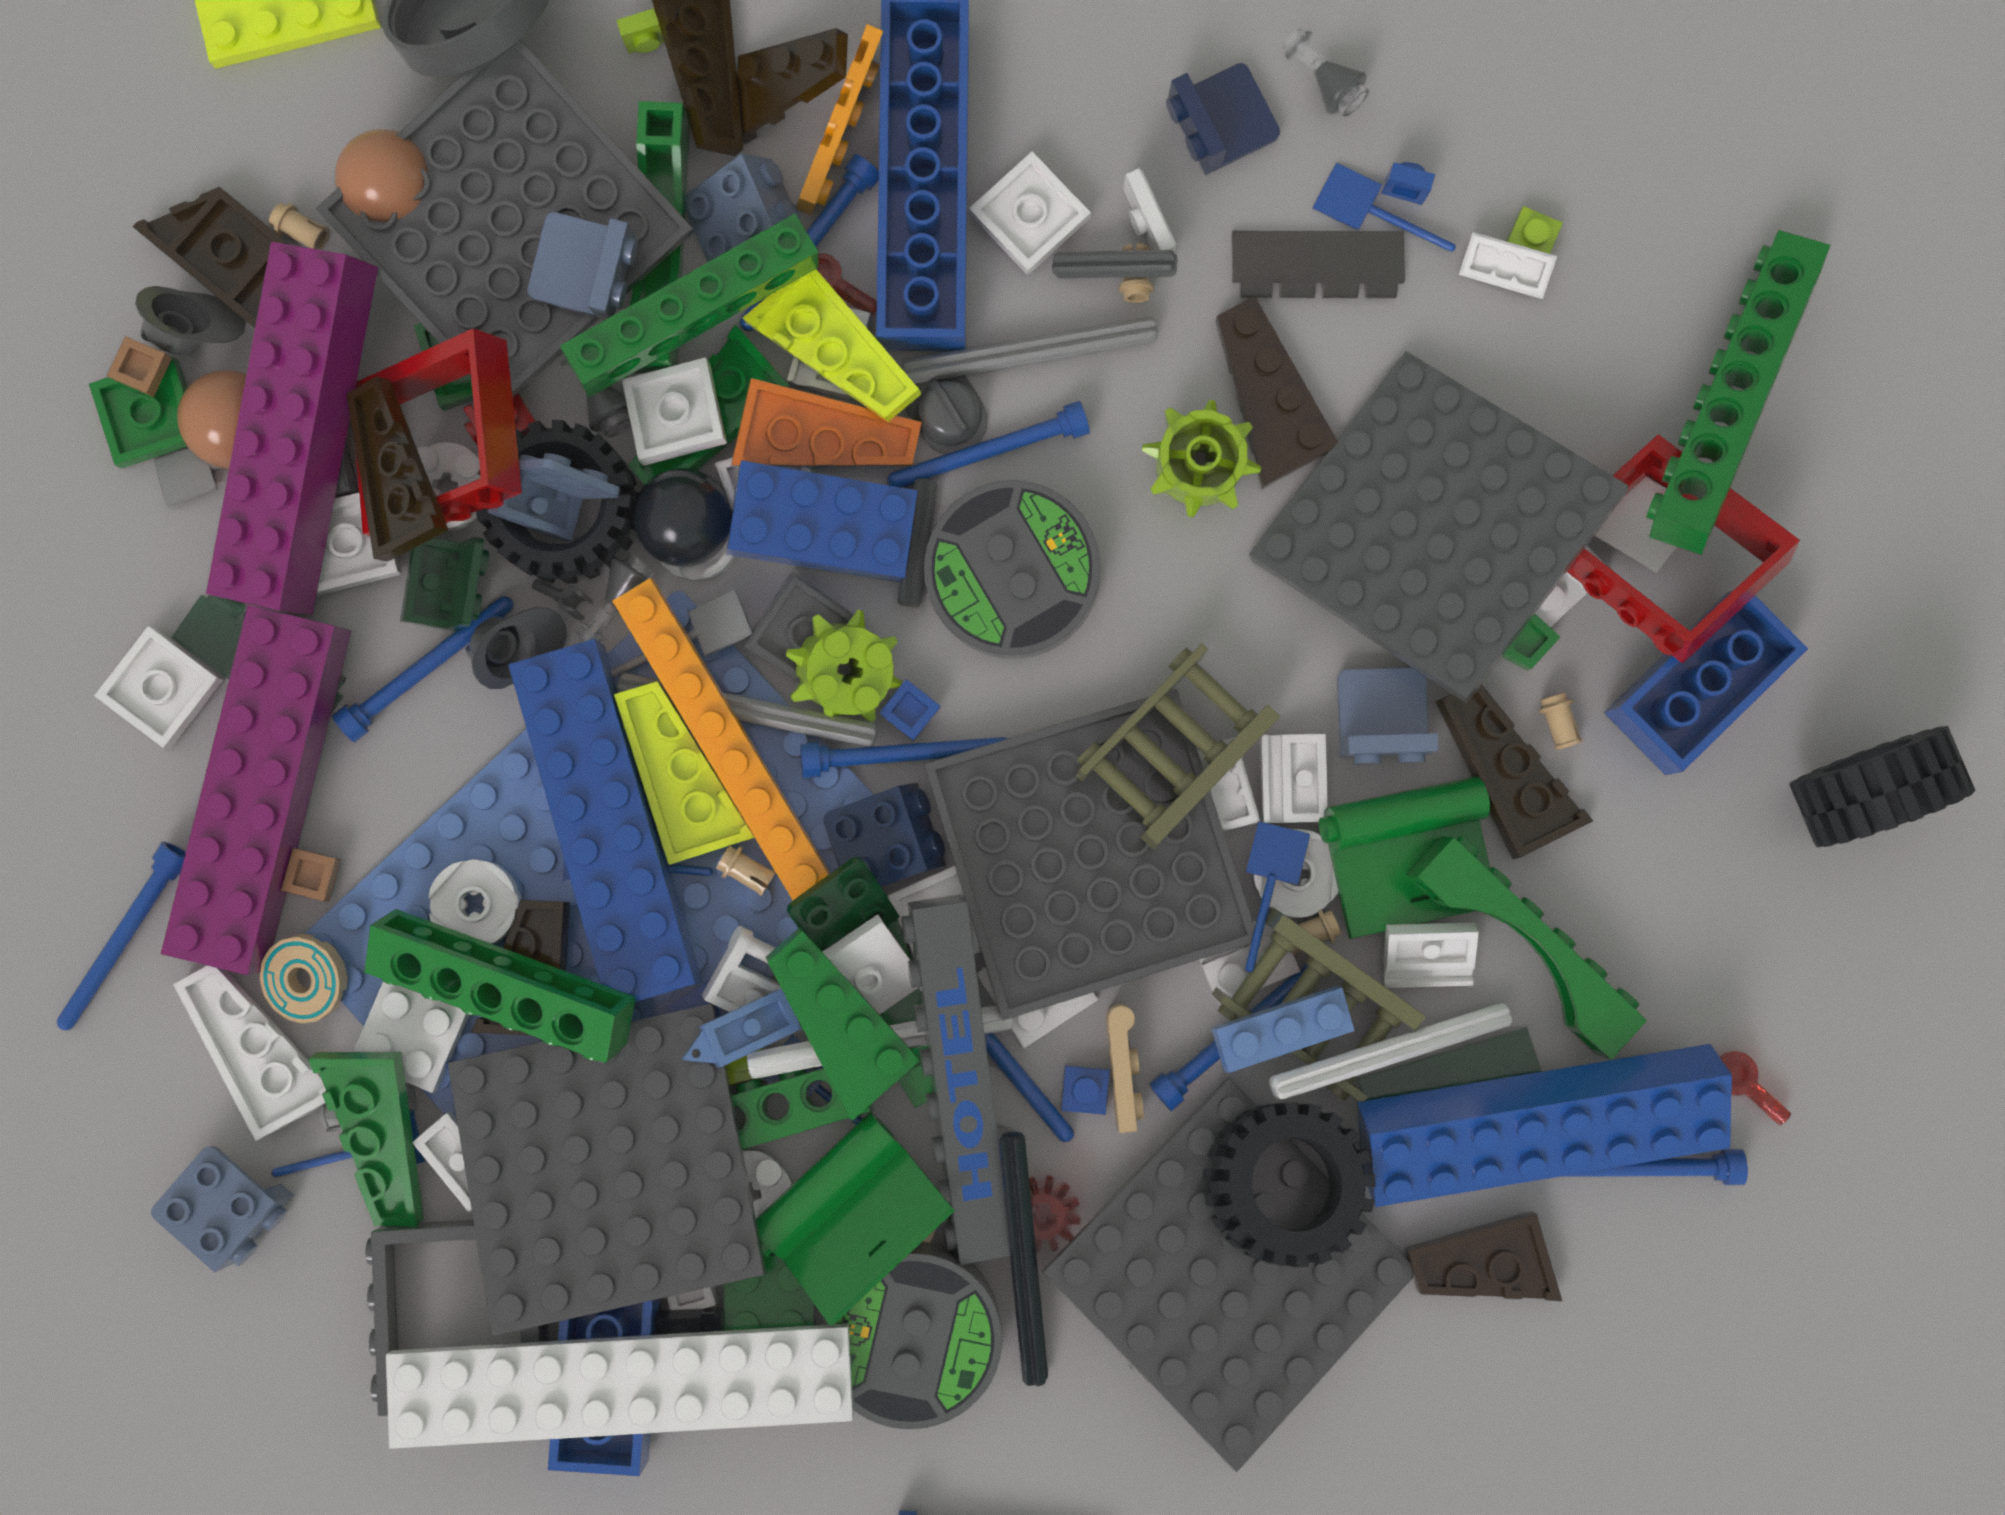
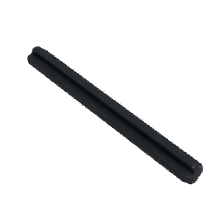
M1008 1131L1002 1133L998 1144L1022 1381L1027 1386L1035 1385L1039 1387L1044 1385L1048 1378L1026 1143L1022 1132Z

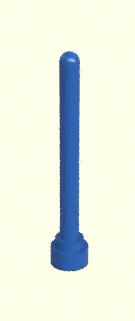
M854 154L844 167L846 172L842 177L844 183L806 231L815 247L819 245L857 193L863 194L866 189L871 190L879 180V171L858 154ZM764 299L750 306L742 315V317L740 318V326L743 330H754L753 327H751L745 322L743 317L746 314H748L753 308H755L759 303H761Z
M1080 400L1064 405L1063 411L1056 413V418L894 471L889 474L887 483L889 486L902 488L914 484L916 479H929L1063 434L1064 438L1072 435L1073 439L1090 434L1083 406Z
M508 596L498 598L480 612L477 620L472 619L469 627L455 631L359 705L356 702L352 706L344 705L332 715L334 722L352 742L358 741L369 732L367 727L373 723L372 718L468 645L473 632L479 624L491 617H504L514 606L512 599Z
M995 737L828 750L827 745L819 746L818 742L800 743L802 777H821V772H829V767L942 759L1008 738Z
M161 842L152 856L154 860L151 866L154 870L57 1018V1026L61 1030H70L75 1026L169 880H176L178 875L181 874L186 854L185 850L172 843Z
M1305 964L1301 967V972L1289 977L1250 1011L1256 1013L1280 1005L1309 965ZM1215 1040L1176 1073L1172 1070L1166 1075L1161 1073L1149 1083L1151 1089L1170 1111H1173L1185 1101L1183 1095L1189 1091L1187 1086L1220 1059Z
M985 1034L987 1054L1055 1136L1062 1142L1071 1141L1074 1137V1130L995 1034Z
M1723 1149L1720 1151V1154H1713L1712 1158H1669L1560 1177L1713 1176L1715 1181H1722L1724 1185H1745L1748 1177V1165L1746 1155L1742 1149Z

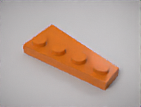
M751 378L731 466H740L741 460L771 466H911L922 422L900 416H895L887 422L865 407Z

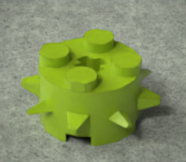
M1208 400L1203 410L1191 411L1186 416H1183L1171 407L1166 409L1164 412L1168 428L1162 441L1142 445V451L1156 459L1158 478L1150 488L1152 494L1166 493L1176 501L1184 503L1187 516L1194 518L1200 506H1209L1221 502L1232 510L1238 507L1235 487L1241 476L1256 474L1261 471L1260 465L1247 458V442L1245 438L1253 428L1250 422L1233 425L1232 420L1228 416L1217 412L1215 400ZM1197 452H1203L1207 454L1205 460H1210L1211 462H1207L1205 466H1200L1192 458H1195Z
M857 609L848 624H830L819 614L813 616L814 634L805 639L801 648L787 649L786 656L796 663V674L800 679L799 685L790 695L792 701L811 700L822 706L824 714L830 717L839 716L840 714H860L868 722H873L876 720L875 708L885 698L890 688H899L902 683L893 675L894 665L891 650L898 643L896 637L879 638L877 635L866 630L864 611ZM848 663L851 665V671L843 677V674L837 673L839 664Z

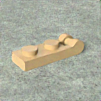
M1117 1003L1112 1005L1106 1012L1116 1127L1119 1133L1136 1132V1120L1144 1119L1141 1092L1133 1093L1132 1075H1139V1060L1137 1048H1129L1127 1031L1134 1025L1135 1016L1130 1008L1124 1004Z

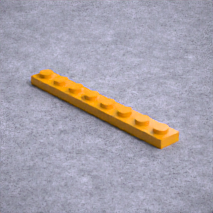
M649 578L612 602L791 899L794 900L831 872L654 578Z

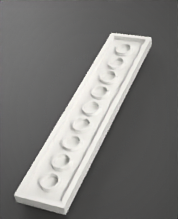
M849 1323L834 1324L833 1326L813 1325L392 1350L386 1354L389 1449L853 1421L854 1418Z

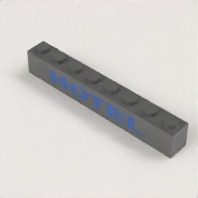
M961 894L907 902L909 915L901 917L905 943L913 942L915 960L907 962L911 988L919 987L921 1004L913 1006L917 1032H925L927 1046L926 1049L919 1050L923 1076H931L933 1090L932 1093L925 1094L929 1120H937L939 1135L931 1137L935 1164L943 1165L945 1179L937 1181V1188L955 1210L949 1216L950 1223L943 1224L947 1251L954 1250L956 1252L960 1265L1009 1257L998 1133L968 904Z

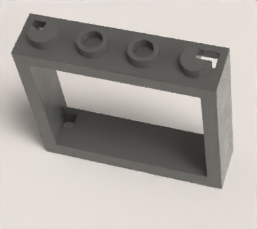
M473 1220L419 1223L417 1227L381 1226L372 1231L371 1238L367 1240L366 1261L368 1265H372L373 1283L368 1287L367 1303L369 1310L374 1311L375 1328L370 1332L369 1351L372 1357L376 1356V1374L373 1375L371 1380V1398L373 1402H377L378 1416H388L386 1354L392 1350H398L394 1244L476 1239ZM548 1324L520 1330L521 1343L549 1341Z

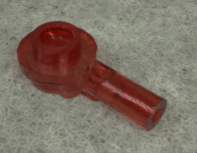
M818 253L817 271L835 292L857 309L870 312L873 315L877 310V300L842 278V268L833 256L826 253Z
M1738 1051L1725 1052L1719 1056L1732 1074L1731 1095L1739 1096L1745 1094L1778 1125L1784 1124L1790 1118L1791 1112L1757 1082L1758 1068L1750 1056Z

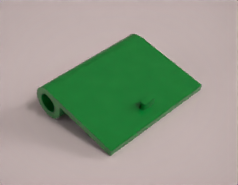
M1473 776L1329 806L1325 809L1324 817L1319 819V832L1323 842L1328 843L1349 939L1386 931V925L1420 924L1474 912L1471 909L1437 905L1406 874L1441 836L1454 837L1456 839L1461 836L1468 840L1480 852L1477 859L1488 870L1490 869L1480 820L1486 819L1489 815L1490 801L1487 788L1479 777Z
M870 1112L756 1218L762 1253L768 1257L773 1252L784 1261L827 1323L833 1326L955 1210L893 1133L874 1113Z

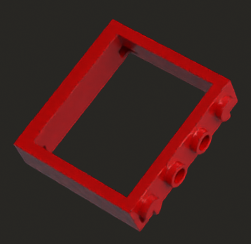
M476 329L468 330L367 376L356 383L357 388L375 376L391 381L399 404H402L471 374L481 479L436 496L446 523L470 519L473 512L500 507L504 504V500L522 494L507 340ZM357 461L363 535L370 536Z
M1658 434L1612 476L1628 485L1626 495L1645 477L1649 476L1661 486L1667 488L1669 483L1662 481L1671 456L1680 458L1682 451ZM1730 488L1714 526L1763 563L1691 631L1586 549L1582 551L1567 572L1583 585L1585 591L1595 599H1602L1617 611L1618 616L1624 623L1631 627H1637L1652 639L1657 649L1666 655H1672L1683 664L1790 563L1800 539ZM1682 494L1684 498L1689 500L1698 499L1691 494Z

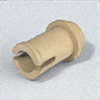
M283 203L277 204L269 217V225L274 228V232L279 236L287 235L312 249L322 250L330 235V229L327 226L321 225L299 213L297 207L291 203L286 205Z
M1136 243V250H1150L1149 246ZM1128 244L1124 246L1122 251H1133V245ZM1123 277V282L1119 285V292L1123 294V299L1130 303H1142L1149 300V294L1154 289L1152 282L1149 281V277Z
M1566 692L1541 699L1542 708L1539 709V713L1545 714L1555 744V750L1583 742L1570 704L1574 703L1573 699L1568 700Z
M729 846L716 869L723 872L721 877L726 879L727 876H730L762 896L776 872L743 854L742 847L739 846L738 849Z
M1319 910L1317 912L1318 916L1298 924L1322 942L1329 940L1332 944L1336 942L1335 937L1342 935L1332 910L1326 913ZM1296 947L1292 954L1293 956L1297 955V953L1302 952L1303 950H1301L1299 947Z

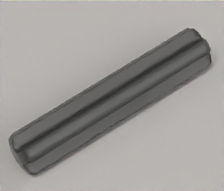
M1172 250L1057 252L1053 256L1052 271L1058 278L1172 277L1177 272L1178 257Z
M916 479L914 481L913 490L918 491L905 578L900 581L897 600L898 604L906 607H919L921 604L924 583V559L931 534L937 483L930 479Z

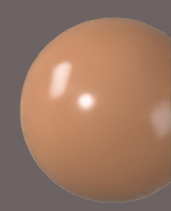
M373 129L361 133L346 144L337 159L335 167L336 189L340 187L343 194V202L360 217L362 211L371 221L388 222L392 213L396 212L397 218L400 219L413 211L421 201L413 200V198L424 187V177L421 174V168L428 174L426 161L415 143L410 139L404 140L397 136L398 131Z
M219 370L207 373L188 386L179 402L177 422L183 441L197 457L216 467L229 469L246 380V373Z

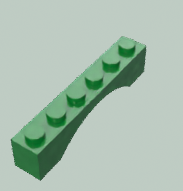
M639 101L636 140L638 169L685 219L690 124L684 105L677 102ZM684 242L633 288L630 306L682 277ZM678 348L634 373H648L677 365Z
M1441 836L1406 875L1437 905L1482 912L1505 923L1523 937L1541 957L1554 980L1561 1001L1564 1025L1596 1055L1612 1060L1647 1022L1636 1010L1640 1006L1638 1001L1624 989L1618 987L1615 990L1604 980L1608 976L1607 972L1594 960L1588 957L1583 960L1573 950L1576 943L1565 932L1557 927L1551 930L1541 920L1544 913L1536 904L1526 897L1520 900L1508 889L1512 885L1511 881L1495 867H1491L1488 870L1477 859L1480 852L1468 840L1461 836L1457 839Z

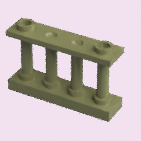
M1203 643L1193 653L1186 647L1168 666L1174 672L1102 746L1095 741L1077 760L1082 765L1076 775L1081 782L1095 771L1145 819L1142 823L1148 829L1140 838L1152 849L1174 829L1281 717L1268 704L1258 714L1252 708L1249 711L1246 710L1198 664L1208 651V648ZM1184 677L1188 678L1236 724L1233 728L1239 734L1229 745L1222 740L1217 742L1167 695ZM1154 708L1206 755L1203 760L1209 766L1198 777L1192 772L1187 774L1137 727ZM1124 739L1175 786L1173 791L1179 797L1167 809L1161 803L1157 806L1106 758Z
M1274 907L1266 919V924L1274 930L1270 936L1273 941L1256 963L1254 970L1248 974L1233 997H1230L1218 987L1211 993L1221 1003L1217 1011L1230 1021L1253 1014L1252 1011L1247 1009L1248 1005L1287 951L1292 953L1296 947H1299L1310 955L1305 962L1309 966L1281 1004L1310 995L1323 976L1328 978L1334 972L1345 980L1341 987L1344 990L1349 1012L1353 1010L1358 1001L1363 1004L1367 997L1380 1005L1375 1012L1379 1016L1355 1049L1383 1041L1393 1026L1398 1029L1402 1022L1416 1031L1426 1017ZM1331 1039L1291 1053L1307 1065L1321 1061L1318 1057ZM1357 1076L1325 1086L1344 1101H1346L1349 1095L1360 1102L1365 1101L1368 1097L1353 1083Z

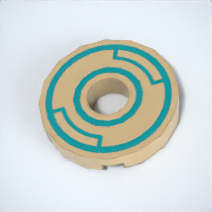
M306 933L289 936L270 947L261 962L259 978L263 995L272 1009L286 1020L301 1024L319 1021L337 1010L342 1002L340 1000L343 996V991L347 990L348 983L344 961L335 947L327 941L321 942L316 938H312L315 937L314 935ZM299 968L305 969L311 977V987L309 989L303 987L298 981L297 972Z

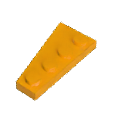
M869 24L865 27L855 58L851 63L839 99L835 104L824 137L819 145L796 205L797 210L810 216L816 203L822 206L826 203L834 183L826 179L831 164L840 167L849 142L842 139L847 125L856 127L865 104L857 100L862 85L871 89L880 66L879 63L872 60L883 31Z

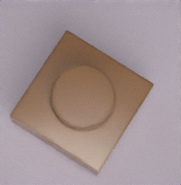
M125 336L107 376L154 397L172 357Z
M293 848L281 891L323 902H330L341 859L300 848Z

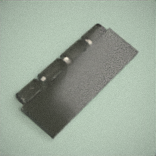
M1232 230L1231 233L1232 283H1240L1241 298H1251L1253 296L1256 298H1272V283H1279V298H1315L1316 283H1322V298H1358L1359 283H1365V299H1396L1398 283H1404L1405 281L1404 231Z

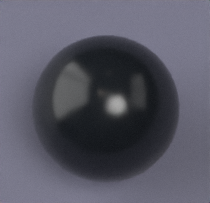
M688 468L666 470L651 478L643 486L636 498L633 509L635 533L644 549L655 559L665 564L677 567H691L702 564L713 558L723 548L729 537L732 517L730 502L722 487L705 473Z

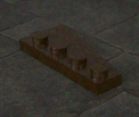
M652 0L697 149L736 156L743 150L730 0Z
M1253 296L1218 315L1215 322L1228 369L1233 377L1240 412L1243 414L1245 423L1250 422L1253 427L1247 438L1256 464L1261 466L1258 477L1261 488L1264 489L1326 455L1329 450L1335 447L1338 441L1258 300Z
M375 376L348 392L347 400L373 558L389 562L449 529L391 381Z
M1482 684L1468 703H1465L1453 694L1435 701L1472 777H1479L1487 788L1490 814L1512 859L1521 858L1593 822L1584 809L1580 810L1567 795L1570 791L1559 778L1554 779L1540 762L1541 756L1531 744L1526 745L1513 729L1515 724Z

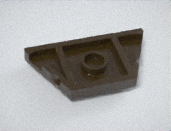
M220 186L201 194L195 201H184L170 207L171 213L150 222L142 219L132 226L255 328L271 242L288 244L271 228Z

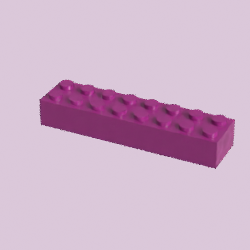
M271 242L206 594L277 611L313 615L350 420L347 393L356 388L377 277V266L346 254Z
M247 606L160 954L244 975L260 973L261 962L269 948L274 945L287 893L281 891L292 849L298 848L352 630L255 606Z

